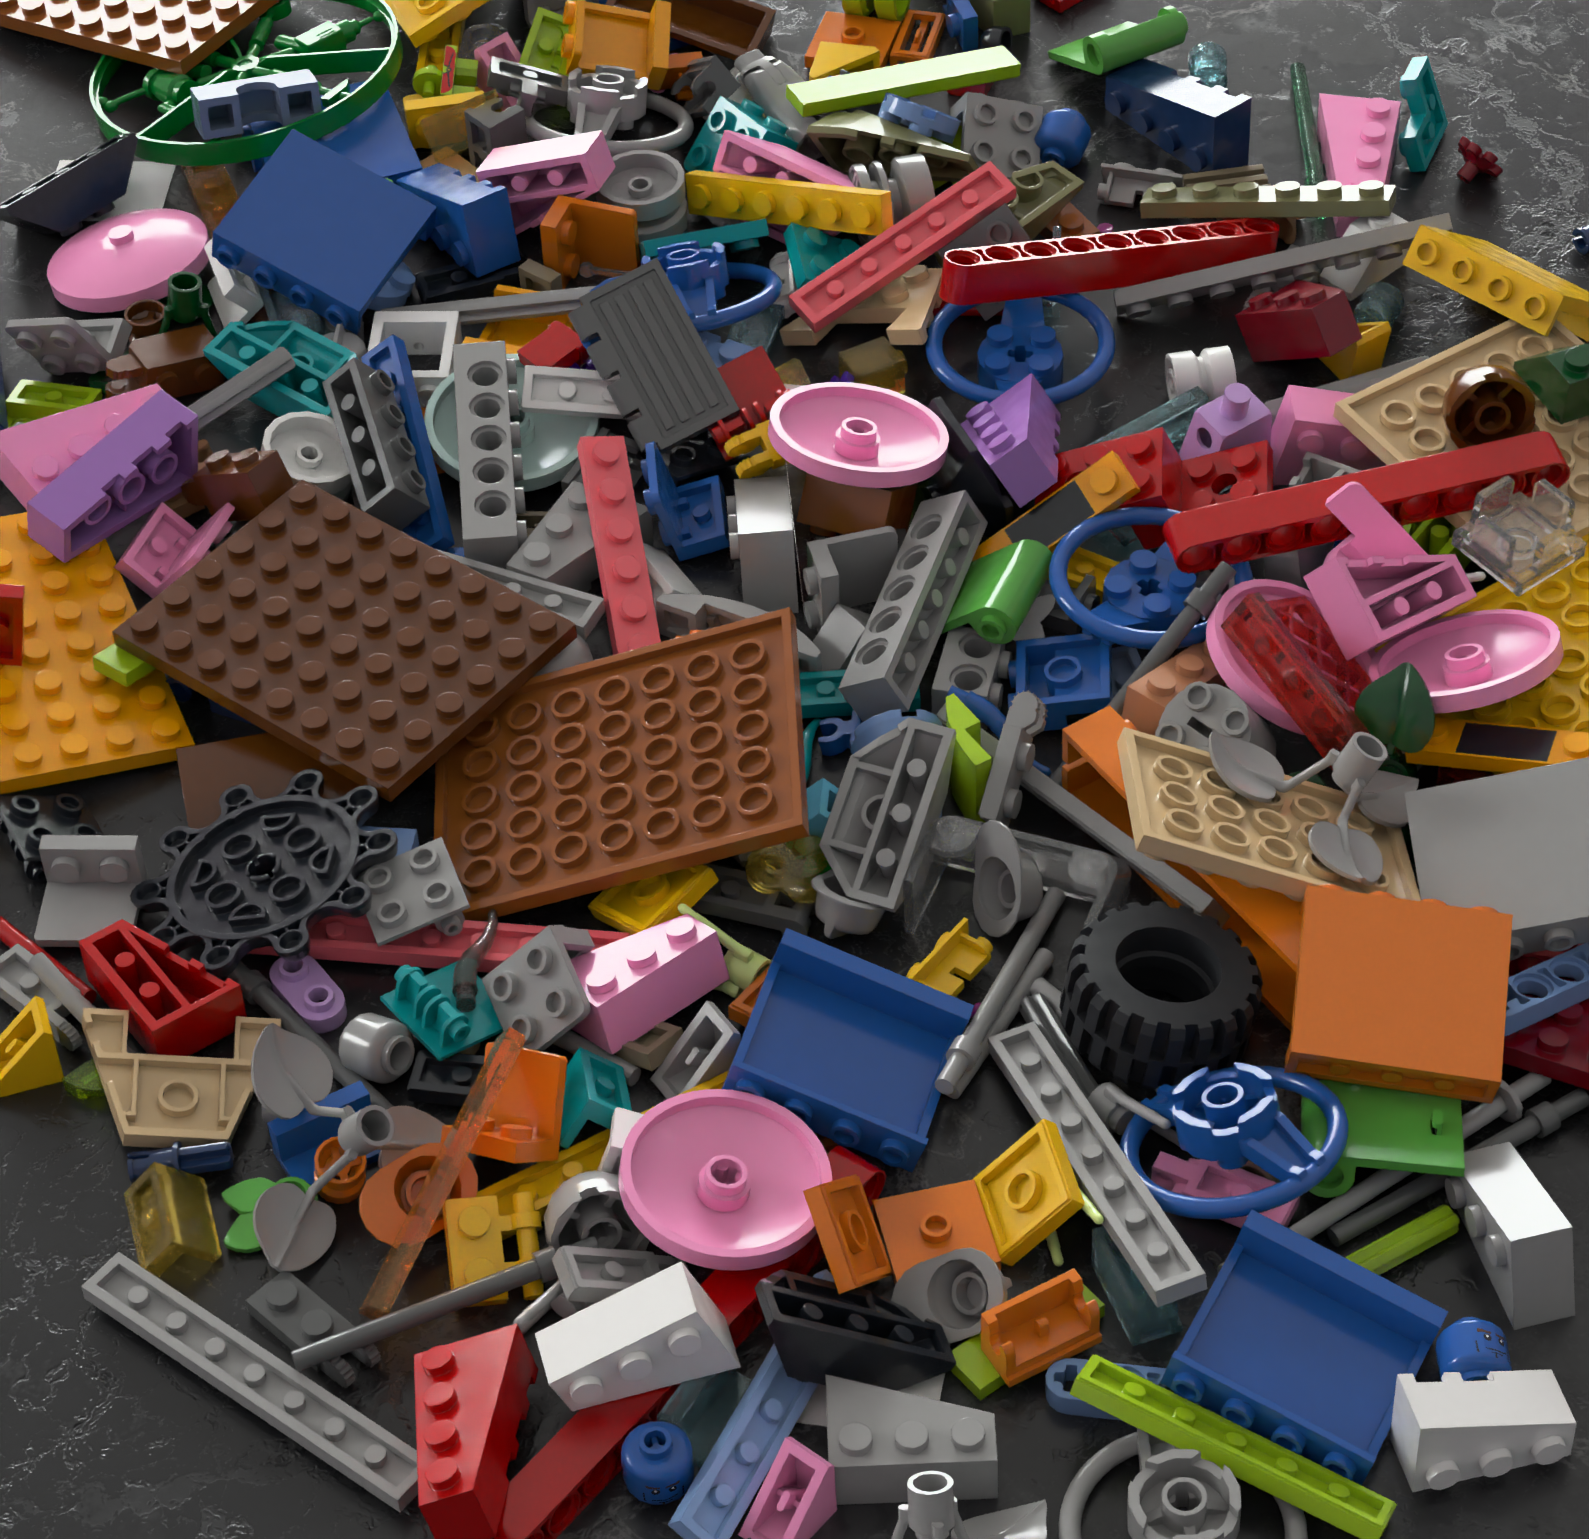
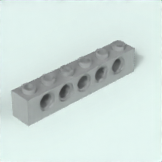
M505 341L453 344L465 558L496 567H506V564L527 539L526 520H517V514L526 513L524 486L515 487V481L523 480L522 455L513 454V448H521L519 421L511 422V416H519L517 389L509 390V384H517L515 358L506 357Z
M966 490L922 501L919 504L838 687L844 699L851 705L862 721L890 710L901 709V712L909 711L988 524Z

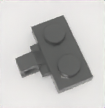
M492 56L488 68L487 86L492 87L499 94L517 98L516 105L518 104L524 108L525 116L531 118L534 103L547 107L555 105L565 107L568 96L569 76Z

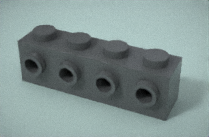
M353 357L323 381L322 384L361 510L401 531L430 509L425 492L426 482L419 473L414 458L416 451L408 439L403 424L405 423V417L397 405L393 393L395 390L393 381L383 370H375Z

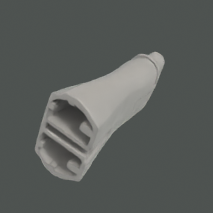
M754 49L739 56L735 60L734 66L740 71L741 82L746 86L756 104L765 110L764 115L766 117H773L788 126L786 134L799 143L795 150L796 152L813 160L822 157V153L806 132L810 124L834 112L802 117L786 98V85L806 82L786 63L781 60L777 61L773 56H764L759 49ZM840 110V111H835V112H847V111H845V110Z

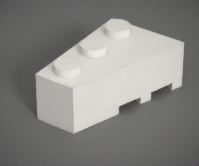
M682 1262L676 1263L535 1333L548 1384L571 1411L741 1367L725 1316Z
M1552 1369L1490 1371L1487 1376L1488 1380L1463 1381L1460 1372L1443 1373L1441 1377L1442 1382H1416L1413 1373L1397 1374L1390 1440L1412 1493L1430 1488L1442 1490L1453 1486L1459 1481L1480 1476L1497 1477L1507 1473L1510 1469L1535 1463L1548 1465L1571 1455L1576 1421Z

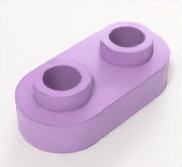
M307 955L302 960L296 962H288L281 957L274 962L270 969L273 992L316 1033H327L343 1024L347 1016L344 994L313 957Z

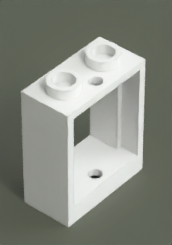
M375 311L368 352L394 334L404 340L408 355H441L439 370H412L420 406L426 407L434 390L446 377L454 372L453 344H462L463 342L459 311Z

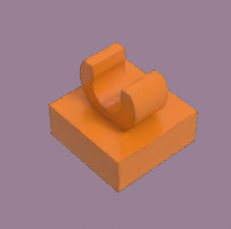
M702 52L670 54L668 71L660 90L671 89L672 85L689 69L687 65L692 60L703 58ZM689 86L682 87L681 91L675 94L677 102L689 101L693 97Z

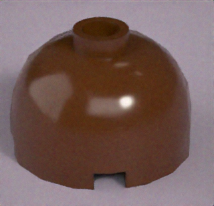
M1478 365L1458 375L1445 393L1442 413L1446 431L1459 449L1531 433L1536 422L1534 416L1536 401L1529 387L1516 372L1502 365Z

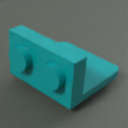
M720 95L685 158L684 168L689 172L694 170L714 172L713 165L724 130L780 144L794 151L799 143L786 134L788 126L773 117L767 116L764 118L762 115L765 110L756 103L744 98L740 104Z

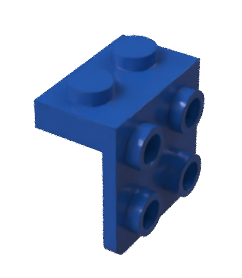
M655 441L646 443V459L641 460L640 464L644 479L649 488L643 490V495L649 514L651 516L657 514L660 519L658 527L664 545L666 547L673 546L680 562L730 547L725 492L719 475L676 487Z

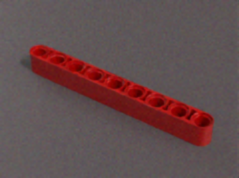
M1254 217L949 250L944 255L939 296L942 300L951 304L973 305L1129 287L1276 253L1280 226L1272 220Z
M1537 431L1183 511L1170 517L1164 523L1162 532L1177 568L1184 573H1197L1215 569L1221 561L1232 565L1347 538L1351 532L1325 506L1328 497L1349 482L1362 484L1384 509L1403 526L1548 493L1563 486L1571 473L1554 437L1549 432Z

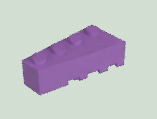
M1032 373L992 402H981L966 414L967 420L960 425L1019 508L1057 482L1058 458L1055 456V453L1059 451V443L1055 437L1060 435V427L1057 422L1061 420V414Z
M162 389L27 502L28 536L62 562L66 563L156 508L161 502L164 503L182 492L180 487L182 483L192 478L198 472V415Z

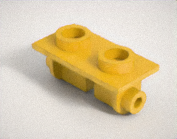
M964 917L951 932L947 931L940 936L934 950L921 963H915L908 971L906 977L956 997L964 989V981L954 976V974L971 981L991 960L993 946L984 937L975 939L969 936L968 919Z

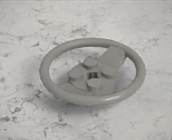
M596 65V73L582 74L580 68H576L569 73L566 103L567 110L570 112V121L575 123L574 135L602 130L612 157L631 150L665 152L674 149L690 138L694 130V122L688 111L679 104L665 97L647 92L648 78L636 79L635 70L611 65ZM534 103L532 117L525 116L526 133L537 141L571 136L547 128L534 119V114L547 108V106ZM646 108L670 117L678 125L674 131L654 138L626 141L611 140L616 129H632L634 120H638L646 115Z
M1137 1428V1432L1125 1435L1100 1449L1079 1469L1065 1493L1058 1522L1059 1539H1081L1082 1513L1095 1485L1112 1468L1138 1455L1140 1472L1135 1476L1133 1482L1130 1481L1128 1486L1127 1524L1128 1532L1132 1539H1236L1240 1531V1486L1231 1469L1225 1464L1222 1470L1215 1463L1202 1459L1200 1451L1179 1449ZM1273 1496L1282 1514L1285 1539H1308L1304 1511ZM1186 1507L1188 1511H1182L1176 1508Z

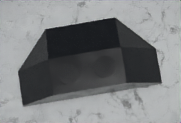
M135 132L112 137L93 150L0 203V220L43 235L60 233L61 237H65L80 230L83 227L81 221L92 215L93 218H97L112 211L115 208L113 202L126 194L138 142Z
M941 397L934 398L928 408L946 426L949 434V443L946 459L941 469L928 479L918 482V486L924 494L925 501L966 490L988 522L984 535L992 537L1014 521V505L1007 494L1005 495L1001 490L988 464Z
M783 1269L771 1274L766 1279H761L754 1288L787 1377L801 1382H812L826 1386V1374L899 1391L949 1372L956 1365V1360L941 1324L928 1318L923 1322L907 1308L872 1291L855 1288L839 1294L835 1282Z

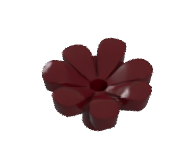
M1465 136L1460 138L1458 152L1463 155L1465 164L1456 174L1460 180L1470 184L1478 173H1487L1497 178L1503 172L1502 168L1495 164L1498 161L1495 154L1490 151H1486L1483 154L1480 146L1470 142Z

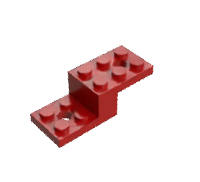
M1160 427L1055 454L1058 458L1057 482L1035 497V505L1111 451L1118 454L1141 490L1116 509L1144 506L1168 508L1183 512L1273 491V450L1268 440H1263L1182 461L1164 428ZM1233 485L1229 493L1218 495L1222 489ZM1131 525L1145 550L1160 547L1166 541L1162 532L1163 526Z

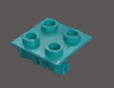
M462 959L424 976L423 971L419 967L403 965L396 971L394 976L397 981L396 989L380 996V1000L406 1025L412 1034L439 1062L503 1032L482 980Z

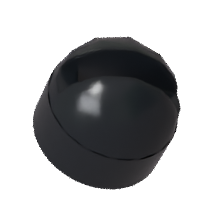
M992 26L982 33L980 38L981 49L1003 45L1011 52L1013 35L1009 27Z

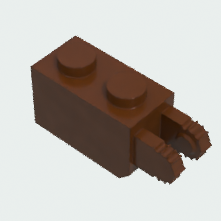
M202 324L133 340L129 345L128 355L119 356L116 359L112 358L106 362V376L113 380L105 384V398L153 384H158L163 391L173 398L219 387L224 383L225 376L203 353V349L214 339V336Z
M248 448L238 453H230L229 450L225 449L210 455L204 461L206 466L196 472L192 478L182 483L180 487L182 495L188 503L195 506L207 505L212 516L229 502L235 507V510L228 521L252 520L292 488L294 483L277 450L257 451L256 448Z

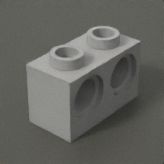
M959 626L948 631L931 689L932 713L936 715L943 707L945 697L952 685L968 693L972 691L980 695L1000 710L1004 691L1003 684H1000L1001 679H1009L1008 663L1012 660V652L1005 651V644H994L984 640L972 627ZM980 722L981 728L987 730L988 726Z

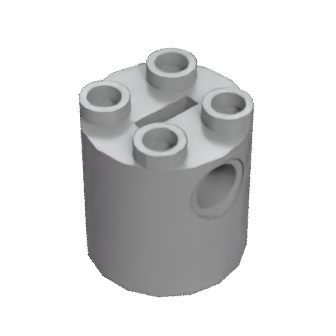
M1202 681L1189 684L1185 690L1180 691L1166 705L1159 720V726L1155 731V736L1209 752V735L1215 729L1224 736L1253 743L1270 752L1276 758V741L1270 726L1233 690L1218 684H1206Z

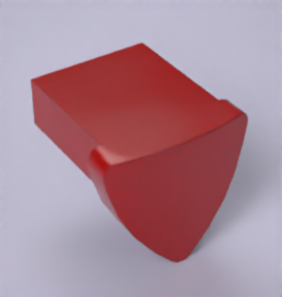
M554 321L548 325L545 331L517 351L520 363L524 366L569 368L574 363H577L580 367L589 359L588 352L582 345L578 334L559 321Z

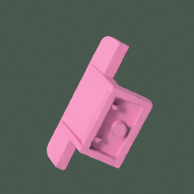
M1349 482L1327 498L1325 506L1343 523L1351 534L1326 555L1323 564L1335 557H1348V560H1366L1371 556H1384V559H1402L1407 555H1428L1362 484Z

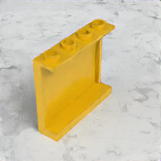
M1420 224L1403 260V265L1545 337H1548L1557 319L1574 335L1589 342V291L1488 241Z

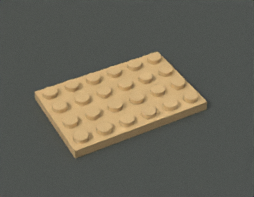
M1123 728L1117 741L1134 843L1136 851L1142 852L1148 858L1156 861L1169 860L1187 865L1194 871L1205 875L1214 873L1232 878L1249 888L1263 887L1277 891L1298 902H1302L1307 885L1319 886L1322 884L1337 885L1345 891L1366 894L1382 891L1390 893L1396 898L1421 900L1401 828L1387 827L1370 820L1361 812L1358 802L1355 803L1348 819V829L1367 833L1377 844L1383 859V870L1378 881L1374 885L1367 886L1361 881L1356 882L1347 879L1326 867L1314 855L1309 846L1308 833L1313 825L1319 821H1327L1337 825L1338 818L1349 796L1345 792L1305 780L1286 793L1276 790V794L1270 802L1254 801L1238 794L1221 779L1214 768L1209 752L1130 728ZM1285 775L1284 781L1291 779L1292 776Z

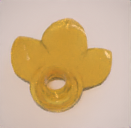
M809 834V837L752 851L745 864L746 878L749 884L755 890L764 894L781 891L794 902L805 904L816 902L817 891L812 887L811 880L829 865L819 846L821 838Z

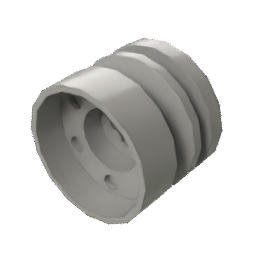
M920 153L893 158L891 161L890 178H887L879 161H872L870 163L869 174L863 164L851 165L849 168V178L855 187L891 191L893 225L935 198L931 174L924 156ZM857 234L861 246L877 237Z

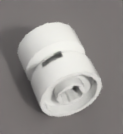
M1228 346L1205 348L1198 357L1191 350L1166 354L1165 380L1171 407L1174 410L1197 407L1199 401L1204 398L1209 403L1224 395L1225 388L1229 384L1237 383L1234 359Z

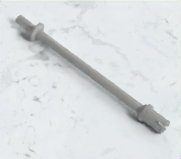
M1529 1072L1510 1085L1501 1079V1084L1492 1104L1482 1102L1462 1115L1463 1140L1499 1116L1511 1123L1522 1118L1523 1106L1521 1102L1550 1084L1551 1078ZM1379 1169L1351 1187L1346 1193L1337 1196L1289 1227V1229L1308 1239H1312L1413 1172ZM1224 1262L1221 1263L1220 1265H1218V1267H1217V1272H1218V1273L1220 1272V1270H1221V1268H1222Z

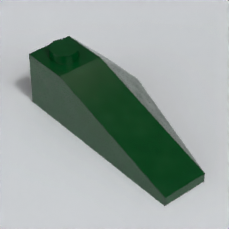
M1589 344L1552 349L1514 362V370L1560 424L1589 415Z

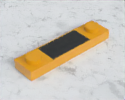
M1111 451L980 544L972 561L1024 539L1038 541L1053 553L1059 541L1076 525L1088 518L1116 509L1141 490L1118 454Z
M1435 718L1434 733L1428 744L1416 753L1405 752L1406 762L1412 764L1509 773L1589 757V732Z

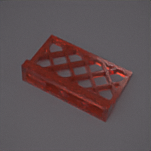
M1259 592L1247 594L1223 622L1221 628L1320 755L1325 758L1331 749L1341 752L1356 732L1370 734L1350 708V706L1355 708L1361 692L1371 683L1370 677L1355 658L1349 661L1345 659L1328 624L1306 596L1266 601ZM1293 613H1297L1303 622L1294 618ZM1294 635H1296V636H1298L1299 638H1301V639L1307 641V642L1309 643V645H1307L1306 643H1304V642L1298 640L1297 638L1294 637ZM1321 650H1323L1324 652L1330 654L1331 657H1329V656L1323 654V653L1321 652ZM1322 670L1336 677L1337 681L1323 674ZM1350 686L1357 689L1360 692V694L1350 689Z

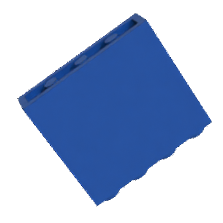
M365 81L349 84L350 93L355 91ZM389 90L376 103L351 122L315 140L381 177L392 180L394 184H396L397 179L423 169ZM321 100V108H322V110H324V109H326L327 107H324V106H323L322 100ZM277 121L252 122L243 126L244 134L241 135L246 137L283 127V125ZM271 156L251 160L254 172L259 173Z
M292 129L213 231L212 257L216 258L226 268L236 269L253 278L261 287L273 289L288 297L296 306L310 309L323 316L333 326L336 327L337 324H343L345 329L357 335L360 332L362 315L418 239L426 241L433 232L437 206Z
M786 928L771 961L722 1089L747 1092L771 1100L798 1116L813 1132L832 1139L838 1145L854 1148L880 1159L889 1166L900 1167L913 1172L929 1139L926 1136L941 1092L935 1087V1081L947 1062L946 1052L957 1036L962 1035L969 1022L974 1005Z
M1251 1209L1220 1272L1177 1351H1174L1160 1383L1172 1389L1175 1394L1193 1403L1197 1402L1222 1417L1362 1486L1391 1428L1397 1374L1413 1373L1414 1377H1416L1448 1311Z

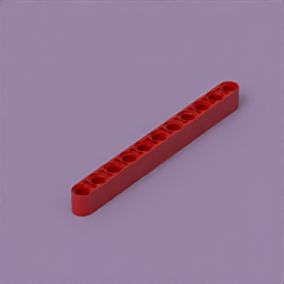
M842 1146L833 1148L827 1154L832 1171V1181L857 1174L871 1207L872 1200L878 1199L883 1190L886 1180L885 1171ZM818 1233L802 1249L782 1261L749 1270L715 1269L700 1285L725 1316L735 1350L765 1319L754 1289L761 1279H766L781 1269L807 1275L825 1256ZM711 1375L580 1409L509 1482L496 1537L490 1539H556L622 1470L621 1447L626 1436L637 1426L647 1422H667Z

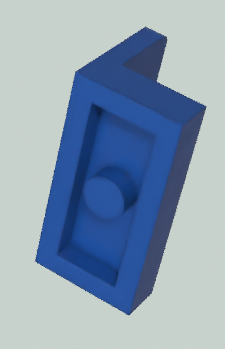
M360 1080L327 1095L323 1100L315 1104L335 1108H343L349 1105L357 1112L371 1105L369 1092ZM304 1107L294 1118L287 1120L276 1118L267 1122L274 1155L288 1177L301 1178L310 1185L314 1183V1157L316 1150L325 1140L338 1136V1128L342 1122L341 1118L311 1115ZM376 1149L366 1155L367 1165L378 1161L381 1150Z

